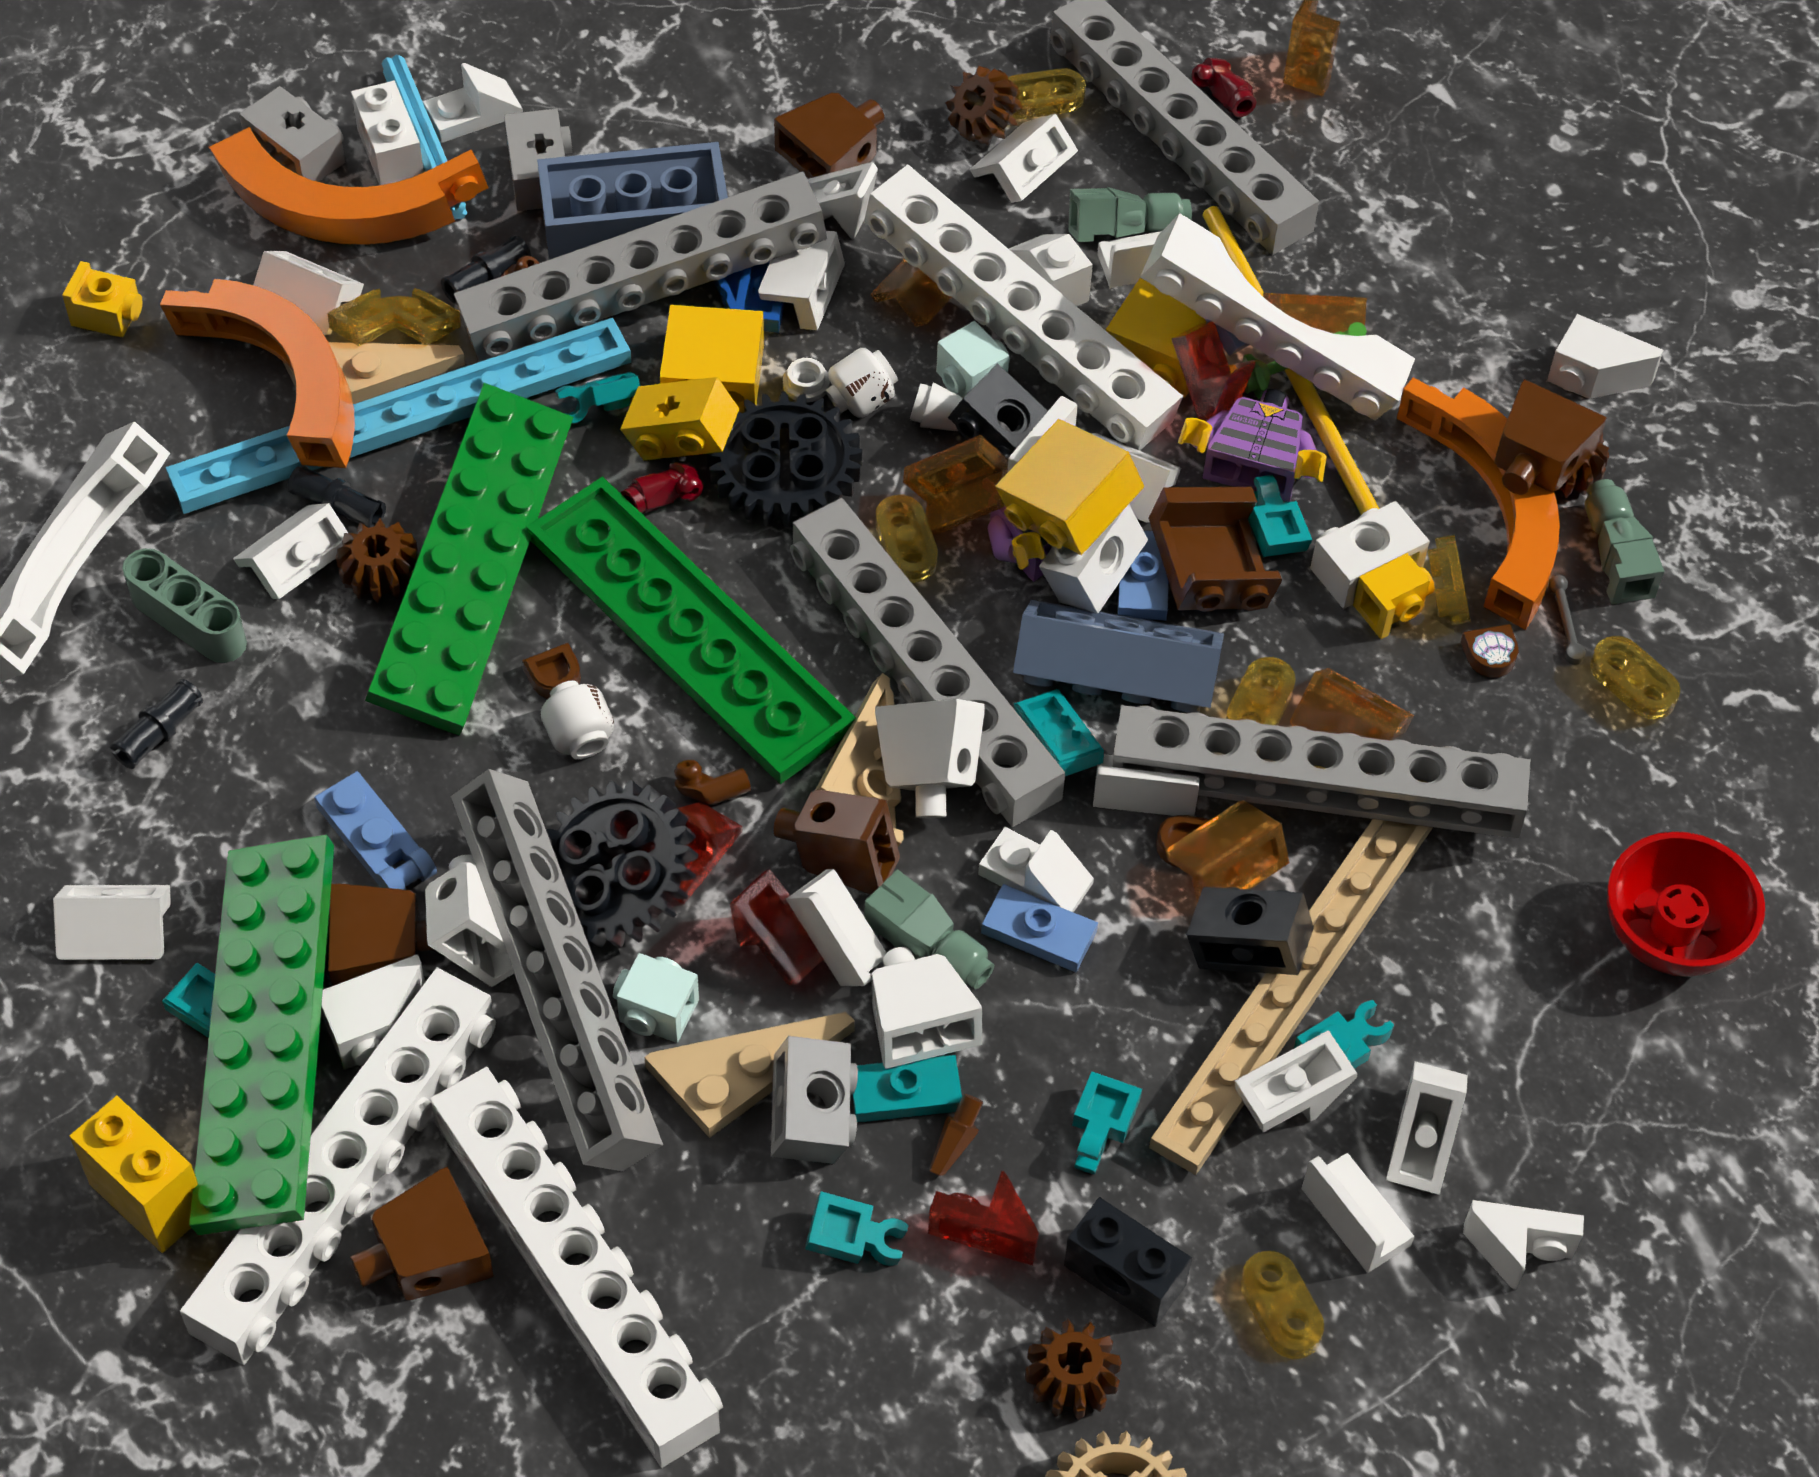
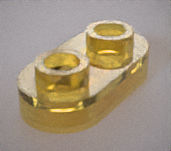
M1054 69L1008 77L1009 80L1018 86L1020 94L1017 99L1021 101L1023 109L1013 114L1015 119L1073 112L1079 109L1085 100V80L1074 70Z
M892 495L882 500L876 509L875 523L882 547L910 582L915 583L928 579L937 568L938 549L923 507L916 499L907 495ZM895 524H904L900 527L894 526Z
M1455 534L1435 538L1437 548L1428 549L1432 577L1442 576L1444 587L1434 589L1440 618L1449 616L1451 626L1471 622Z
M1622 636L1606 637L1596 645L1590 662L1593 675L1630 709L1647 719H1662L1674 711L1680 696V685L1677 679L1640 646ZM1611 665H1616L1621 670H1615ZM1646 696H1651V697L1655 698L1656 700L1650 699V698H1648V697H1646Z
M1263 657L1252 662L1233 696L1227 710L1226 719H1249L1260 724L1278 726L1292 698L1296 678L1291 666L1275 657ZM1263 686H1270V687L1274 688L1275 690H1274V691H1269V690H1267V689H1265V688H1262V687H1263Z
M1262 1251L1254 1254L1244 1266L1240 1287L1268 1343L1274 1351L1286 1358L1301 1359L1311 1355L1316 1351L1321 1342L1324 1332V1320L1293 1262L1279 1252ZM1273 1271L1279 1276L1280 1280L1269 1282L1262 1277L1261 1273ZM1298 1318L1304 1322L1306 1327L1301 1330L1293 1329L1288 1325L1287 1320Z

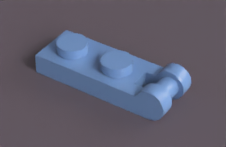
M358 771L314 797L317 809L381 888L406 890V886L417 879L423 882L437 874L436 866L429 854L416 844ZM402 859L406 862L396 869L392 867V865Z

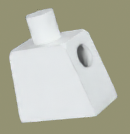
M961 699L876 706L875 715L886 783L891 788L915 790L916 818H945L946 788L970 787L976 780L984 704Z
M472 855L458 856L450 862L449 871L429 883L425 889L428 946L493 987L514 974L474 859Z
M897 947L886 953L883 958L884 967L877 968L871 973L873 1012L885 1069L982 1045V1007L945 956L935 954L915 959L912 951L907 947Z

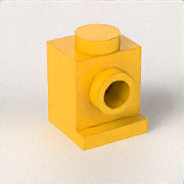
M80 261L62 294L71 326L122 338L131 321L138 319L142 309V296L137 291L135 279L92 270L90 263Z
M1406 553L1359 576L1353 606L1378 637L1383 639L1389 636L1392 624L1399 620L1402 622L1409 621L1422 611L1426 596L1434 593V582L1429 572L1425 568L1419 567L1410 555Z

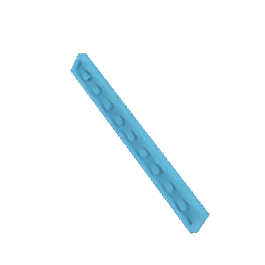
M610 318L353 404L355 431L349 458L471 417L484 383L523 398H528L631 363V350L614 319ZM290 426L165 467L183 514L289 479L294 469L302 465L287 437ZM307 466L311 470L321 468V466Z

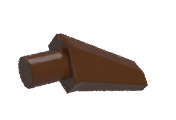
M963 1094L954 1117L948 1115L930 1166V1172L939 1176L945 1175L978 1134L979 1129L974 1126L983 1101L971 1095Z

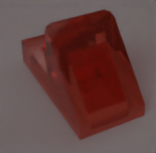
M1212 321L1200 323L1173 337L1172 342L1198 419L1207 421L1222 410H1230L1235 401L1242 397L1255 367V360L1228 365L1223 344L1216 325Z
M702 802L677 808L689 819L684 826L695 833L696 836L686 846H689L698 853L697 859L685 863V867L696 874V878L689 881H681L679 886L689 895L688 898H673L682 904L687 902L743 832L742 825ZM651 869L641 876L643 881H646L649 877Z
M768 869L730 903L736 939L741 947L757 945L787 985H795L823 960V957L787 902L786 898L790 894L773 872Z
M1001 1171L989 1207L981 1205L974 1197L964 1193L948 1195L936 1191L929 1210L928 1234L1033 1266L1037 1254L1039 1231L1004 1171Z

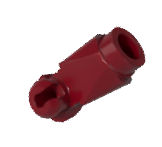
M1206 58L1203 64H1197L1193 68V83L1198 88L1209 86L1212 96L1236 117L1247 116L1256 107L1257 102L1253 96V87L1243 78L1234 74L1231 71L1230 63L1226 60Z
M674 462L670 463L669 469L666 471L634 478L632 484L621 491V494L639 512L646 514L663 506L673 504L674 500L679 497L685 501L697 499L702 493L703 484L693 467Z

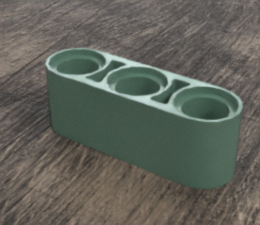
M144 548L128 555L122 569L132 604L139 611L214 662H231L244 653L247 640L239 609L233 601L155 549Z

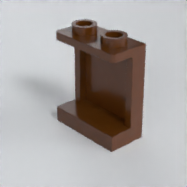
M1163 487L1148 519L1178 610L1208 612L1216 609H1245L1253 611L1260 608H1268L1282 583V578L1279 571H1265L1248 522V518L1257 503L1252 487Z

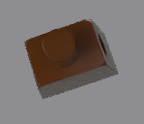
M831 92L774 119L775 151L800 172L803 171L808 179L870 163L876 155V126L883 123L885 119L883 110L873 99H869L855 108L839 93Z
M1524 379L1502 432L1494 461L1497 467L1506 471L1502 477L1503 485L1512 493L1519 495L1526 494L1532 484L1548 491H1557L1596 451L1607 417Z
M817 789L810 793L801 812L781 808L774 822V836L796 843L802 866L806 871L818 876L827 869H834L845 886L870 895L892 875L900 859L887 800Z
M339 883L331 884L329 975L332 986L417 954L420 959V952L436 951L428 946L426 920H420L416 893L411 890Z
M448 1167L438 1170L375 1210L371 1215V1220L379 1244L350 1256L362 1287L393 1274L405 1300L418 1299L487 1280L494 1276L489 1251Z

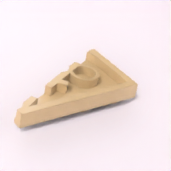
M329 342L345 375L351 391L353 404L465 366L464 353L459 345ZM284 363V365H285V367H286V369H287V371H288V373H289V375H290V377H291V379H292V381H293V383H294V385H295V387H296V380H295L294 372L291 370V368H290L286 363Z
M882 673L872 683L855 715V721L844 735L815 790L887 800L897 845L899 846L904 837L903 830L896 829L895 806L901 801L900 789L891 788L886 783L875 715L876 706L894 705V694L890 688V678Z
M847 1012L655 1051L644 1057L645 1067L710 1138L773 1092L774 1054L788 1036L840 1042L855 1031V1020Z

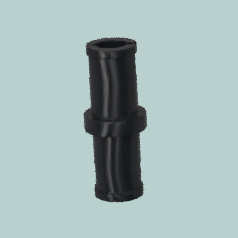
M514 235L508 241L488 253L480 251L471 258V263L441 279V286L445 295L452 303L457 304L454 293L501 277L510 266L517 263L519 258L531 256L529 247L521 237Z
M305 465L297 466L289 478L288 492L315 504L329 503L337 516L341 515L358 524L361 522L368 528L375 527L378 519L383 520L385 516L386 504L384 502L377 501L352 489L351 484L344 479L337 478L332 480L309 469Z
M180 679L154 706L147 705L138 714L139 720L117 741L110 745L114 757L125 767L134 769L161 741L168 742L176 734L175 727L196 707L203 703L204 700L201 698V692L189 681Z

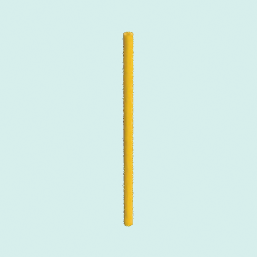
M1217 206L1207 208L1203 212V218L1211 233L1220 238L1229 257L1244 278L1268 301L1220 209ZM1291 369L1284 370L1360 514L1362 515L1371 508L1379 509L1313 383Z

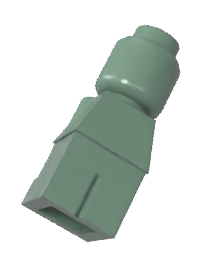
M1110 187L1070 189L1068 231L1078 242L1094 241V235L1110 234L1118 238L1144 231L1147 233L1160 232L1179 213L1191 220V202L1189 199H1181L1177 193H1148L1142 200L1138 195Z
M1609 479L1592 483L1587 488L1588 496L1584 502L1585 511L1592 529L1599 535L1598 547L1602 571L1605 572L1610 580L1606 592L1611 605L1656 598L1659 584L1665 571L1654 545L1653 536L1634 517L1628 497L1621 487L1615 486L1614 482Z
M898 869L865 900L864 917L876 936L880 934L892 943L895 948H909L915 959L935 954L945 956L966 985L969 984L974 989L980 988L992 974L995 965L988 960L987 949L964 931H953L954 923L935 896L928 893Z

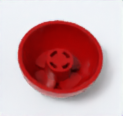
M1664 832L1642 838L1629 846L1620 855L1612 868L1608 881L1607 908L1617 937L1636 959L1648 967L1665 974L1693 977L1719 971L1737 961L1752 946L1763 926L1765 917L1764 894L1752 869L1733 850L1718 841L1702 835L1688 832Z

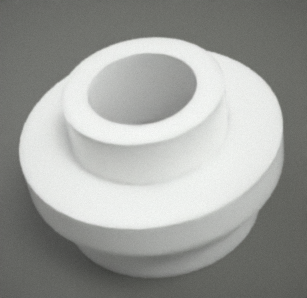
M812 358L795 360L790 364L783 376L784 391L794 400H797L801 393H805L806 402L817 401L826 395L825 390L830 386L828 372L819 361Z

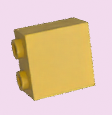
M1139 278L1105 329V331L1183 395L1184 398L1220 344L1205 318L1199 316L1193 309L1170 295L1163 294L1155 286L1142 278Z
M670 305L660 371V384L718 377L739 407V412L744 413V400L746 399L757 406L764 349L763 311Z
M1058 418L995 487L1006 507L1004 514L1015 527L1022 531H1026L1029 528L1040 534L1053 547L1060 549L1064 546L1082 556L1145 486L1128 451Z
M116 1095L69 1135L89 1185L161 1253L165 1252L191 1229L189 1222L193 1189L198 1185L191 1163L120 1097Z

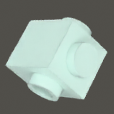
M976 321L938 341L936 372L942 377L946 388L961 397H964L997 363L1008 373L1010 357L1006 347L1001 341L994 340Z
M639 953L631 969H623L614 986L613 998L617 1000L619 1022L624 1023L627 1028L643 1036L654 1034L678 1043L699 1001L698 975L682 969L679 964L665 957L652 958Z

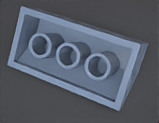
M719 142L537 159L549 260L728 198Z
M1031 600L1022 615L1013 673L1024 675L1023 681L1032 685L1052 686L1053 680L1072 683V690L1083 694L1101 695L1102 689L1122 692L1121 698L1129 702L1149 704L1151 703V698L1171 701L1170 707L1173 709L1197 713L1200 712L1201 706L1211 708L1224 633L1104 612L1097 614L1076 607Z

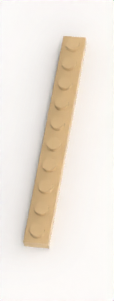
M1372 819L1309 910L1314 929L1299 975L1265 973L1152 1136L1150 1149L1192 1174L1197 1175L1245 1104L1235 1089V1080L1276 1059L1433 827Z

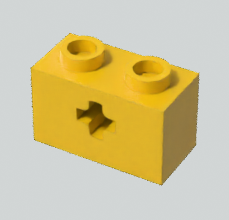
M718 377L638 386L620 430L643 461L723 452L739 407Z

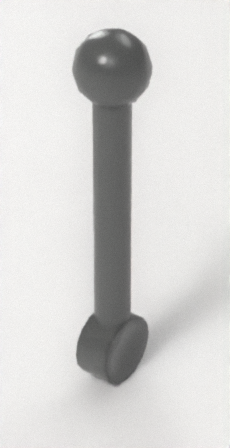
M1554 575L1549 580V588L1556 594L1568 643L1565 659L1569 663L1577 665L1583 661L1586 650L1577 642L1565 594L1568 581L1562 575Z

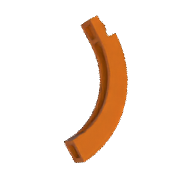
M250 127L209 147L232 189L254 211L283 229L297 235L325 242L365 245L388 243L426 234L456 222L450 207L460 202L471 200L478 193L489 188L480 164L472 150L424 173L402 181L379 186L343 187L310 180L284 167L261 146Z
M214 279L209 293L165 291L160 306L176 335L216 337L250 343L267 350L286 363L294 372L296 380L295 410L287 437L300 463L307 466L347 467L355 431L354 405L351 391L329 342L321 329L304 311L276 293L238 281Z
M1413 377L1403 389L1397 419L1452 449L1480 474L1491 489L1503 514L1508 545L1504 561L1491 578L1483 607L1526 630L1536 615L1545 595L1558 549L1560 523L1555 493L1532 484L1526 494L1519 495L1512 493L1503 485L1502 477L1506 471L1497 467L1494 463L1501 435L1507 422V418L1501 412L1464 387L1453 399L1436 387L1429 386Z

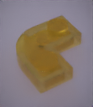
M416 288L412 291V297L391 296L381 298V290L375 289L327 312L329 328L358 346L375 340L376 337L393 328H397L426 346L461 327L460 311L431 294Z

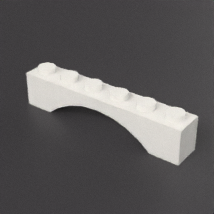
M1180 213L1158 235L1140 278L1155 286L1160 292L1170 295L1185 304L1199 316L1211 320L1234 334L1240 341L1252 345L1273 358L1279 365L1293 370L1314 383L1320 390L1329 392L1352 406L1358 413L1366 415L1374 421L1399 402L1414 363V357L1378 335L1350 336L1333 334L1310 327L1288 316L1267 301L1244 278L1229 257L1219 237Z
M136 422L127 424L103 437L0 588V682L25 673L49 637L57 607L76 573L111 526L148 488L170 455L169 451Z

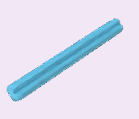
M395 55L392 58L386 57L382 62L383 74L387 82L395 80L419 139L423 169L426 172L447 162V158L405 59L400 55ZM460 202L450 207L455 220L465 218L467 214L465 202Z

